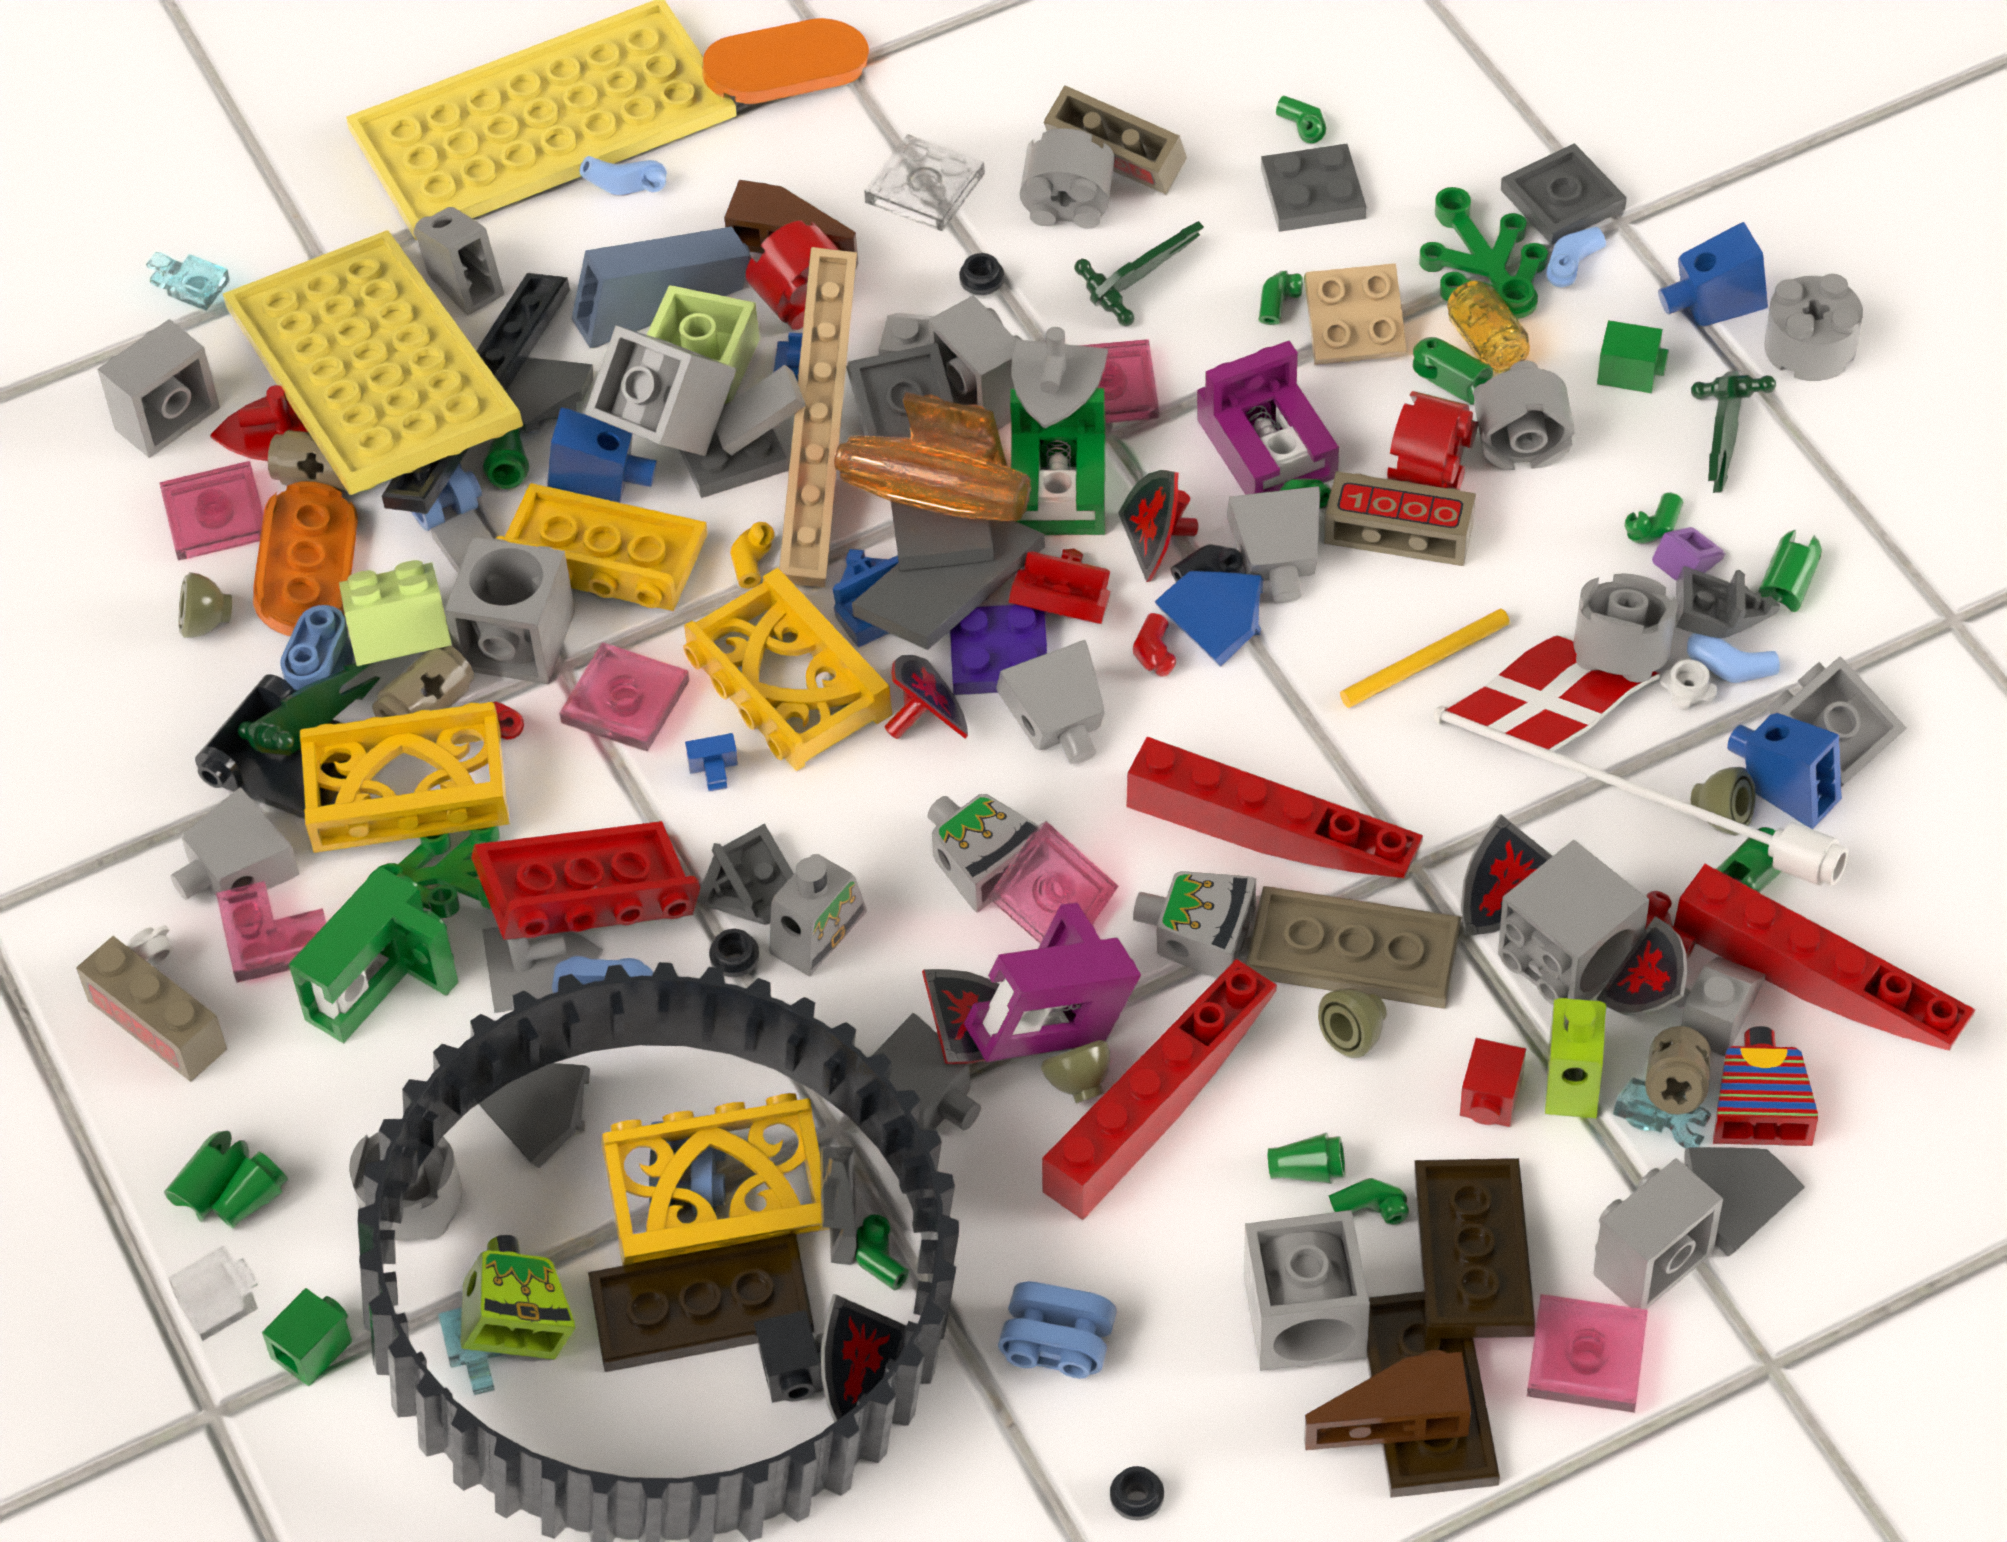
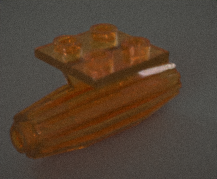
M906 392L902 400L910 423L911 439L853 435L848 438L847 442L841 443L837 448L834 466L836 470L840 471V479H843L842 481L894 503L965 519L1005 521L1020 520L1022 515L1025 514L1027 504L1029 503L1031 492L1030 477L1007 466L993 411L986 410L979 405L970 404L966 406L944 401L934 395L921 396Z

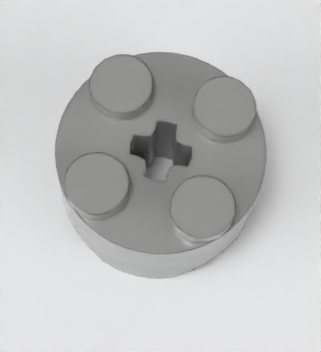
M1075 129L1048 130L1042 133L1041 140L1034 143L1032 139L1028 143L1019 194L1022 204L1030 212V220L1039 226H1051L1056 221L1075 222L1076 225L1087 229L1097 227L1100 224V218L1108 208L1115 163L1113 151L1107 144L1103 143V148L1091 142V134Z
M1831 273L1825 276H1802L1794 279H1785L1776 285L1775 293L1770 301L1764 348L1769 361L1780 371L1781 366L1794 371L1795 378L1805 381H1823L1839 376L1845 371L1846 365L1851 360H1854L1861 330L1863 307L1859 297L1848 287L1846 278L1839 274Z
M1519 361L1509 371L1498 374L1475 388L1473 395L1483 453L1489 462L1509 470H1515L1514 463L1530 462L1531 469L1550 465L1569 452L1573 445L1571 438L1573 434L1575 435L1574 422L1566 384L1557 374L1538 368V365L1533 361Z
M1628 573L1614 574L1613 582L1599 584L1600 577L1591 579L1582 587L1579 598L1573 641L1574 650L1577 653V664L1586 670H1602L1608 673L1623 675L1624 678L1632 682L1648 681L1651 678L1652 672L1663 667L1670 658L1678 607L1675 596L1670 600L1665 595L1667 587L1656 580L1641 575Z
M379 1132L370 1138L366 1134L357 1143L350 1158L349 1172L359 1209L366 1206L364 1190L366 1163L380 1161ZM444 1137L440 1139L437 1146L432 1149L419 1167L415 1184H409L403 1197L401 1224L393 1222L392 1230H395V1240L413 1241L422 1238L431 1240L440 1237L445 1233L447 1224L454 1218L460 1207L462 1183L454 1151Z

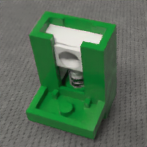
M1096 388L1085 404L1067 418L1047 428L1041 426L1027 413L1016 396L1015 389H1010V519L1045 535H1105L1106 417L1104 388ZM1070 467H1076V470H1070Z
M379 866L289 963L304 1020L343 1044L407 973L445 996L459 983L454 964V955L451 951L447 934V926L435 913L429 910L424 911L420 888L411 878L404 874L396 876Z

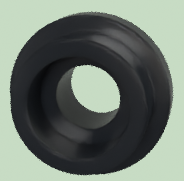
M976 253L964 261L959 271V281L967 292L975 295H987L997 291L1002 286L1004 270L994 256L987 253Z
M736 928L724 930L716 936L710 946V963L712 967L721 968L724 976L740 977L746 975L759 962V946L756 940L744 930ZM732 954H740V955H741V956L733 957V958L728 957V956H730V955H732Z
M1142 1466L1128 1467L1113 1479L1110 1486V1502L1120 1516L1135 1521L1145 1520L1154 1516L1161 1509L1164 1502V1486L1160 1478L1151 1470ZM1140 1491L1147 1497L1143 1500H1131L1127 1496L1132 1492Z

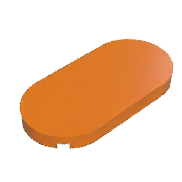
M826 18L809 19L732 35L715 41L704 53L702 77L707 87L723 98L726 93L730 96H735V102L744 104L762 103L837 87L855 81L862 74V69L867 65L869 45L863 34L847 23Z
M296 482L288 485L286 491L278 495L276 492L265 505L253 586V606L264 624L283 635L291 636L300 616L314 606L330 605L339 609L345 616L339 582L347 581L348 577L352 575L358 514L352 502L350 501L349 504L342 497V492L335 487L320 482Z

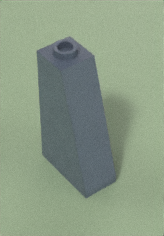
M732 226L585 250L571 319L589 348L599 347L610 342L616 325L633 331H639L651 326L669 285L721 296H727L742 290L747 265L751 260L750 250L745 243H742Z

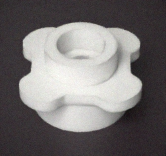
M1690 659L1679 661L1671 670H1665L1661 674L1660 683L1663 687L1669 689L1672 694L1671 702L1677 708H1689L1691 704L1699 700L1711 701L1717 695L1716 685L1709 682V670L1699 661Z
M162 925L155 930L152 927L142 929L127 944L130 949L155 968L164 963L174 951L169 938L166 936L170 931L166 925Z

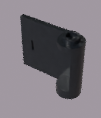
M264 675L196 755L195 763L198 767L197 772L200 778L213 788L222 787L234 792L241 787L251 799L305 819L302 750L299 749L289 756L262 753L253 749L248 740H244L238 735V728L242 722H256L258 719L282 706L281 700L297 690L285 679L277 675ZM333 719L328 724L335 725L342 724V722ZM349 760L339 761V762H337V763H345V762H348ZM334 762L322 764L321 770L326 775L338 779L347 778V776L340 774L336 770ZM320 787L321 805L335 804L339 792Z

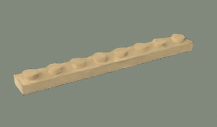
M811 247L798 373V386L806 406L794 413L779 569L796 585L825 588L857 252Z

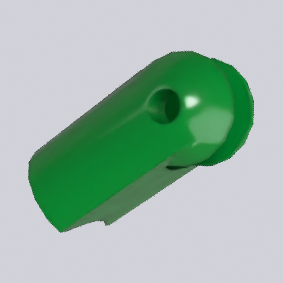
M1438 337L1424 338L1416 343L1413 348L1414 360L1412 367L1415 373L1470 405L1474 404L1473 392L1475 388L1493 377V368Z
M1797 529L1788 531L1780 538L1758 590L1761 593V597L1771 596L1794 613L1799 611L1822 553L1820 541L1815 535H1813L1808 547L1796 543Z
M1770 827L1757 829L1772 836L1776 832V830ZM1749 837L1716 868L1733 879L1741 880V883L1759 893L1782 872L1773 867V857L1768 855L1769 845Z
M228 1130L217 1131L210 1135L164 1190V1195L174 1206L192 1208L200 1222L204 1221L212 1211L211 1206L219 1199L245 1157H250V1149L245 1140H239L230 1147L232 1135Z

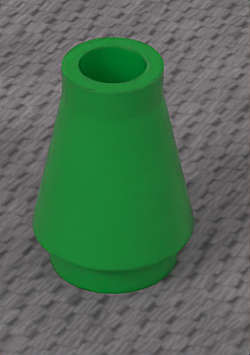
M519 428L509 431L499 438L492 439L483 463L484 473L494 486L503 489L517 487L523 482L530 469L520 438Z
M1328 1132L1280 1147L1268 1148V1168L1271 1179L1284 1178L1333 1184V1179L1345 1178V1156L1341 1136L1329 1137Z
M258 1151L251 1159L245 1157L219 1199L211 1206V1209L224 1223L234 1229L243 1219L283 1193L281 1187L289 1179L271 1159Z

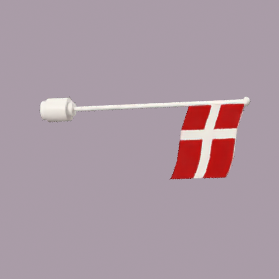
M1556 635L1524 652L1483 688L1449 708L1441 705L1433 712V718L1438 724H1441L1443 721L1449 722L1768 844V855L1773 857L1774 869L1815 885L1821 886L1823 883L1835 885L1845 869L1848 859V848L1839 845L1837 838L1795 822H1790L1785 829L1778 828L1772 836L1554 752L1590 730L1627 696L1648 683L1660 679L1661 673L1653 671L1648 681L1632 682L1624 678L1623 675L1608 673L1602 670H1586L1581 668L1576 662L1577 653L1574 650L1573 641Z

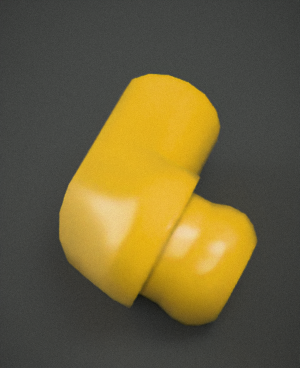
M758 521L754 523L731 546V559L738 584L742 588H753L761 581L757 563L770 550L771 542L775 538L773 528L766 522Z

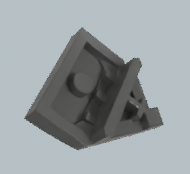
M527 357L506 390V393L520 411L523 426L519 428L525 433L539 430L542 420L549 418L558 419L561 407L576 411V402L583 400L593 381V364Z
M1683 566L1676 580V600L1678 602L1676 628L1696 634L1717 638L1729 637L1773 616L1778 612L1781 605L1771 596L1761 597V593H1754L1745 586L1746 574L1741 570L1735 571L1729 583L1720 578Z
M764 823L724 846L718 843L713 844L711 851L714 856L703 884L699 883L701 889L697 899L698 903L759 924H770L771 902L777 892L794 873Z
M548 1064L508 1083L480 1102L479 1106L527 1160L537 1168H540L576 1130L585 1131V1122L581 1117L584 1084H589L590 1068L586 1065Z
M821 1145L822 1227L830 1228L831 1263L851 1265L856 1250L854 1147Z
M1688 1147L1684 1150V1165L1688 1166L1694 1174L1723 1198L1715 1243L1727 1256L1736 1252L1805 1188L1797 1177L1768 1149Z

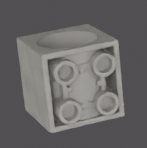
M616 325L584 414L660 445L706 456L737 368L663 339Z
M472 537L444 611L452 647L466 658L473 672L549 684L575 613L565 551L555 550L547 546L536 547L510 543L502 539L491 540Z
M1573 839L1503 897L1498 955L1510 971L1515 974H1522L1537 987L1542 997L1551 1004L1557 998L1591 1000L1604 989L1634 945L1644 934L1649 899Z
M1352 1210L1245 1223L1244 1282L1260 1371L1366 1358L1370 1302Z

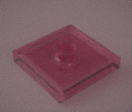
M1149 339L1078 345L1108 349L1105 369L1097 387L1104 388L1106 423L1159 418V405Z
M250 461L159 482L178 561L260 541L263 510Z
M602 642L559 712L560 721L562 724L648 752L690 681L689 672L686 669Z
M1045 821L1034 830L990 892L988 898L1041 944L1061 904L1077 902L1089 922L1093 925L1119 886L1052 825Z
M1541 1294L1526 1397L1635 1413L1648 1310Z

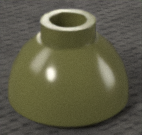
M193 572L185 575L179 599L178 626L180 634L184 638H195L213 631L220 622L229 623L232 613V595L223 594L217 584L204 575Z
M1728 767L1709 776L1705 783L1695 784L1691 792L1690 802L1691 805L1748 826L1754 814L1756 793L1753 779L1744 767ZM1707 822L1715 830L1722 832L1724 834L1732 836L1740 835L1739 833H1736L1734 831Z
M1346 988L1337 989L1322 997L1318 1006L1319 1026L1326 1041L1337 1052L1349 1058H1360L1371 1051L1378 1042L1383 1028V1021L1387 1016L1386 1006L1379 996Z
M1101 1039L1044 1060L1040 1068L1049 1083L1061 1092L1069 1095L1072 1094L1076 1104L1104 1094L1101 1083L1104 1082L1111 1063L1108 1042Z

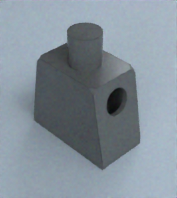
M912 1013L872 1056L884 1053L892 1062L889 1081L893 1084L896 1091L914 1090L920 1098L917 1122L920 1130H935L944 1119H947L965 1131L974 1124L981 1111V1105L967 1096L971 1088L969 1065L945 1064L938 1034L918 1015Z

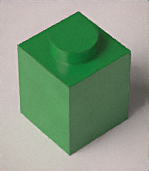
M1608 320L1600 352L1597 385L1652 394L1655 376L1665 375L1669 349L1661 348L1663 329Z
M305 1287L262 1331L270 1359L307 1386H310L352 1343L346 1322L348 1319L347 1312L333 1298L325 1296L321 1299Z

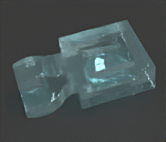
M155 252L146 263L147 268L155 270L149 278V282L152 285L161 289H167L168 296L205 311L208 310L230 281L227 268L191 254L182 263L162 252Z
M1635 1077L1629 1081L1618 1095L1613 1115L1626 1119L1631 1126L1640 1130H1654L1662 1133L1667 1127L1672 1132L1675 1141L1685 1149L1688 1147H1700L1704 1141V1136L1692 1132L1688 1127V1123L1691 1122L1704 1127L1711 1117V1113L1701 1106L1692 1112L1680 1115L1668 1114L1658 1109L1647 1096L1645 1081Z
M462 1308L438 1313L451 1368L462 1365L467 1366L474 1395L494 1391L495 1388L488 1359L501 1356L503 1353L461 1349Z

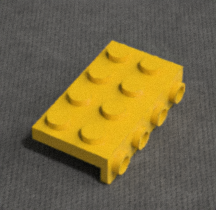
M530 483L506 535L497 536L495 539L536 547L547 546L555 550L565 551L572 589L594 593L603 598L612 597L638 603L647 608L674 611L708 532L707 523L704 521Z

